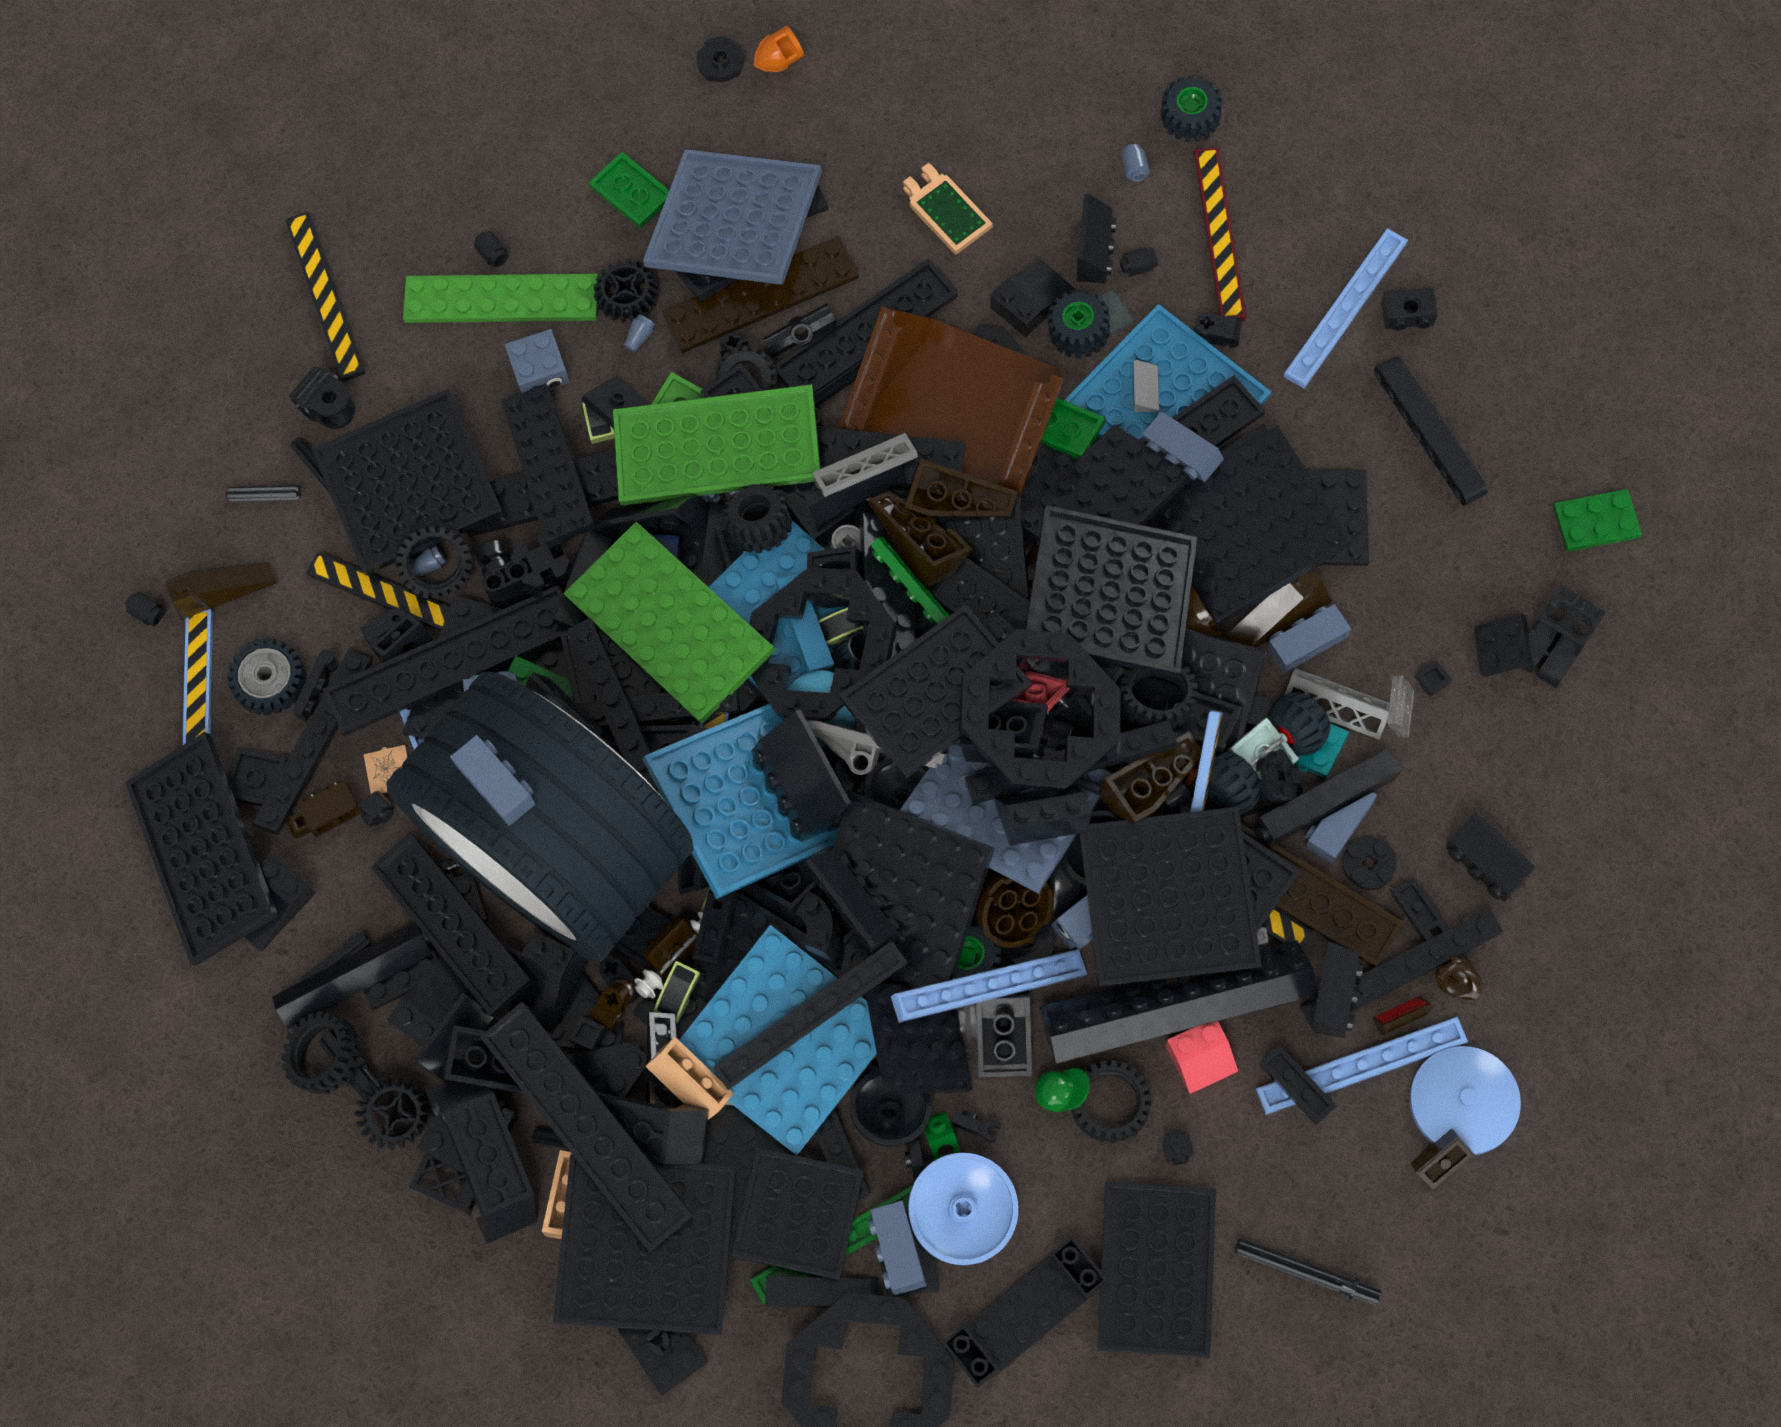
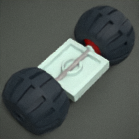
M1297 692L1286 694L1277 699L1271 706L1267 718L1260 721L1227 750L1228 752L1215 755L1209 778L1207 803L1214 810L1239 807L1240 815L1250 811L1259 800L1262 791L1258 780L1262 779L1261 772H1256L1257 760L1262 754L1283 749L1294 764L1299 759L1297 756L1310 755L1323 747L1329 737L1331 726L1328 715L1324 712L1322 706L1309 695Z

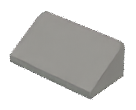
M1133 360L1134 412H1159L1157 365Z

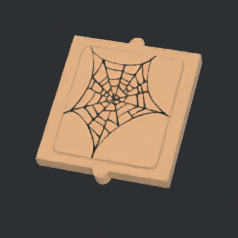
M406 745L388 749L383 747L380 751L364 754L371 794L375 791H379L382 794L388 793L387 780L398 768H402V763L408 757Z

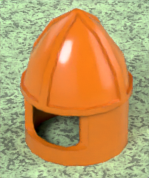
M787 25L773 34L767 35L759 43L754 54V66L763 71L778 72L787 69L788 66L805 56L796 36Z

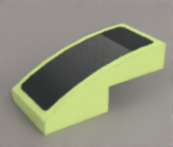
M582 403L591 443L614 439V429L587 405Z
M848 608L818 621L827 646L838 643L852 632L855 633L857 630L863 631V624L849 623L846 620Z
M676 961L663 986L664 988L657 1000L654 1012L675 1014V1023L678 1024L690 1001L689 996L701 975L700 972Z

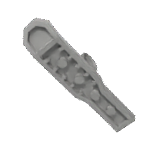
M825 721L807 722L814 736L844 759L853 773L865 775L874 769L878 761L880 748L866 732ZM941 753L924 766L937 769L938 764L946 765L948 754ZM861 755L868 759V766L865 770H861L857 766V759Z

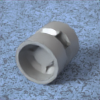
M844 525L835 530L832 535L830 549L856 546L861 553L860 529L852 525Z

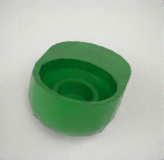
M1077 1068L1061 1072L1047 1071L1041 1074L1035 1083V1100L1040 1107L1052 1113L1075 1109L1088 1096L1090 1089L1089 1077L1083 1070Z

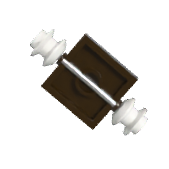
M698 912V921H690L691 929L683 918L677 916L641 953L653 969V971L643 970L644 978L642 980L639 978L635 979V989L644 998L648 996L655 998L654 990L656 988L661 990L664 988L663 984H665L676 961L691 967L694 962L692 958L703 912Z

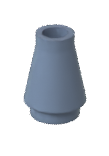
M638 315L636 319L633 318L623 346L636 353L638 348L654 332L655 324L642 315Z
M435 545L432 548H427L409 566L411 572L416 577L443 568V564L447 560L439 547Z

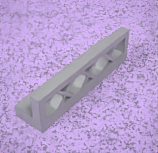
M906 433L817 470L812 474L817 491L821 490L824 497L915 459L918 457V454ZM861 469L859 473L851 474V472Z
M1295 668L1285 695L1291 693L1293 687L1303 690L1306 695H1309L1314 700L1325 698L1332 707L1324 711L1327 713L1329 721L1380 740L1393 704ZM1349 707L1353 709L1356 717L1350 720L1344 719L1339 710ZM1370 716L1381 719L1378 730L1368 728L1363 719Z

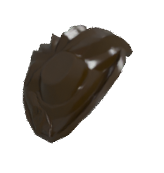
M1450 956L1451 961H1448L1447 964H1441L1436 971L1438 987L1453 997L1464 1000H1476L1483 993V983L1480 976L1470 965L1471 961L1462 957Z

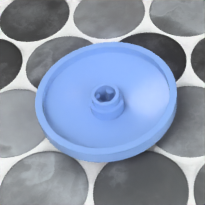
M1456 1046L1435 1053L1421 1065L1412 1081L1410 1089L1411 1113L1421 1133L1434 1144L1449 1130L1453 1129L1475 1155L1489 1152L1502 1144L1514 1130L1520 1115V1092L1514 1076L1502 1061L1479 1048Z
M954 1153L933 1161L919 1174L910 1191L908 1218L915 1238L929 1254L950 1264L971 1265L993 1257L1009 1242L1017 1224L1018 1199L1011 1180L997 1164L980 1155Z

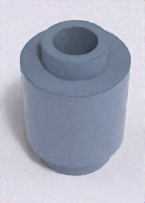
M1138 144L1128 145L1122 150L1121 159L1127 179L1135 182L1144 180L1150 172L1144 150Z

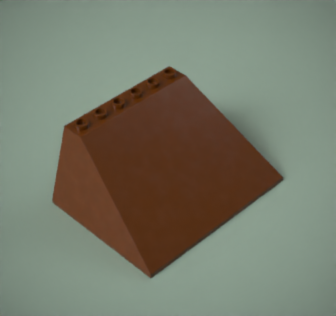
M882 306L838 429L894 435L906 433L907 436L966 442L967 448L962 473L1018 491L1017 496L1020 497L1063 384L1065 371L933 318Z

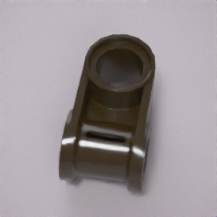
M625 978L616 979L611 987L606 988L602 992L600 998L590 1011L589 1017L612 1032L623 1018L624 1011L634 995L632 983Z

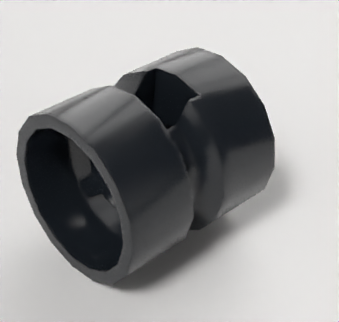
M496 540L485 543L475 551L478 564L482 568V576L511 561L509 560L510 553L507 544L504 541Z

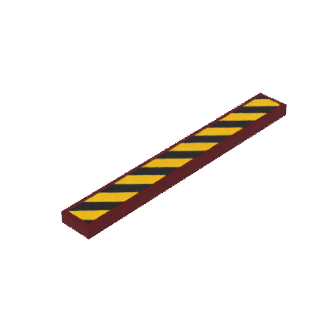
M1218 147L1194 150V158L1219 315L1234 316L1241 321H1245L1246 314Z

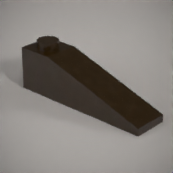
M920 459L911 481L905 508L927 516L1010 517L1018 491Z
M891 491L869 500L870 506L903 560L926 588L945 580L972 552V548L957 532L950 528L945 530L935 524L936 519L931 516L926 518L918 512L906 509V501Z
M269 562L189 571L166 580L169 595L181 620L277 583Z
M1310 570L1258 602L1225 636L1230 641L1256 648L1268 642L1270 637L1281 630L1286 632L1291 629V626L1296 621L1302 618L1305 620L1309 619L1316 610L1323 606L1327 607L1332 600L1322 580Z
M1190 732L1176 738V748L1142 757L1103 780L1101 783L1103 789L1100 796L1112 813L1135 824L1154 813L1201 757L1202 749Z

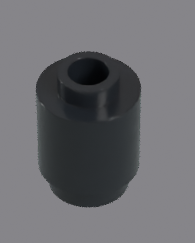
M482 232L476 237L474 248L489 265L500 267L507 261L509 257L507 249L493 232Z
M1147 247L1123 253V259H1120L1121 270L1123 273H1127L1129 277L1152 271L1158 265L1154 249H1147Z
M142 592L131 594L125 603V606H127L126 612L146 625L156 626L165 614V610L160 603Z

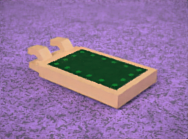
M930 163L921 168L923 172L921 176L928 183L925 187L920 189L918 183L911 176L903 181V190L910 197V207L955 255L993 228V223L947 174L945 176L943 174L939 175Z

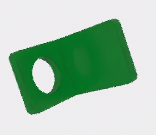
M946 1112L931 1116L924 1132L934 1160L946 1156L938 1153L939 1148L946 1144L953 1146L952 1151L947 1155L961 1153Z

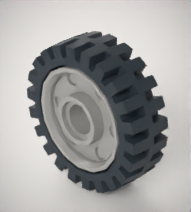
M263 638L258 639L257 644L251 641L248 643L249 647L247 649L244 646L239 649L241 654L235 653L233 656L234 663L230 662L228 666L230 672H227L228 686L235 699L246 710L253 711L259 715L261 713L271 715V712L278 714L281 713L280 709L282 708L285 710L289 709L291 702L295 704L298 699L297 696L300 695L302 687L306 683V670L301 658L294 649L283 641L278 640L276 642L273 638H268V641H265ZM272 673L269 679L262 680L266 674Z

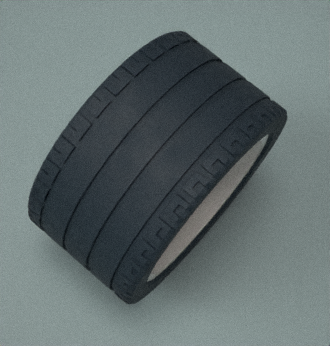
M495 672L479 674L470 684L469 690H466L447 711L446 716H443L426 735L424 742L419 743L402 763V768H398L386 782L387 791L399 808L457 864L541 931L560 944L574 949L580 956L591 961H602L614 947L613 943H617L636 920L635 917H638L657 895V891L663 888L677 871L679 865L693 851V840L684 823L650 783L624 758L567 712L524 685ZM476 735L483 742L488 739L497 749L498 753L495 756L500 762L506 759L516 771L513 775L518 782L524 780L534 791L531 797L535 805L510 826L504 822L450 758L451 755Z

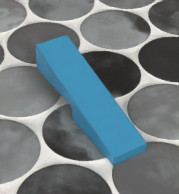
M801 573L776 579L778 591ZM806 600L803 618L787 619L789 628L793 630L805 672L825 671L831 669L834 662L814 608Z

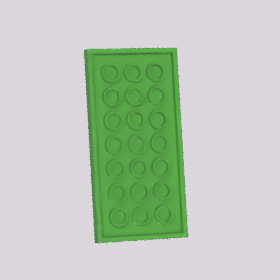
M812 385L613 410L620 505L668 500L689 495L702 496L739 491L742 487L744 489L749 488V485L752 484L754 486L765 484L766 487L769 485L775 487L815 482L812 473L820 470Z
M637 522L564 592V595L588 618H591L608 637L701 724L720 707L721 702L729 694L732 695L776 651L764 637Z

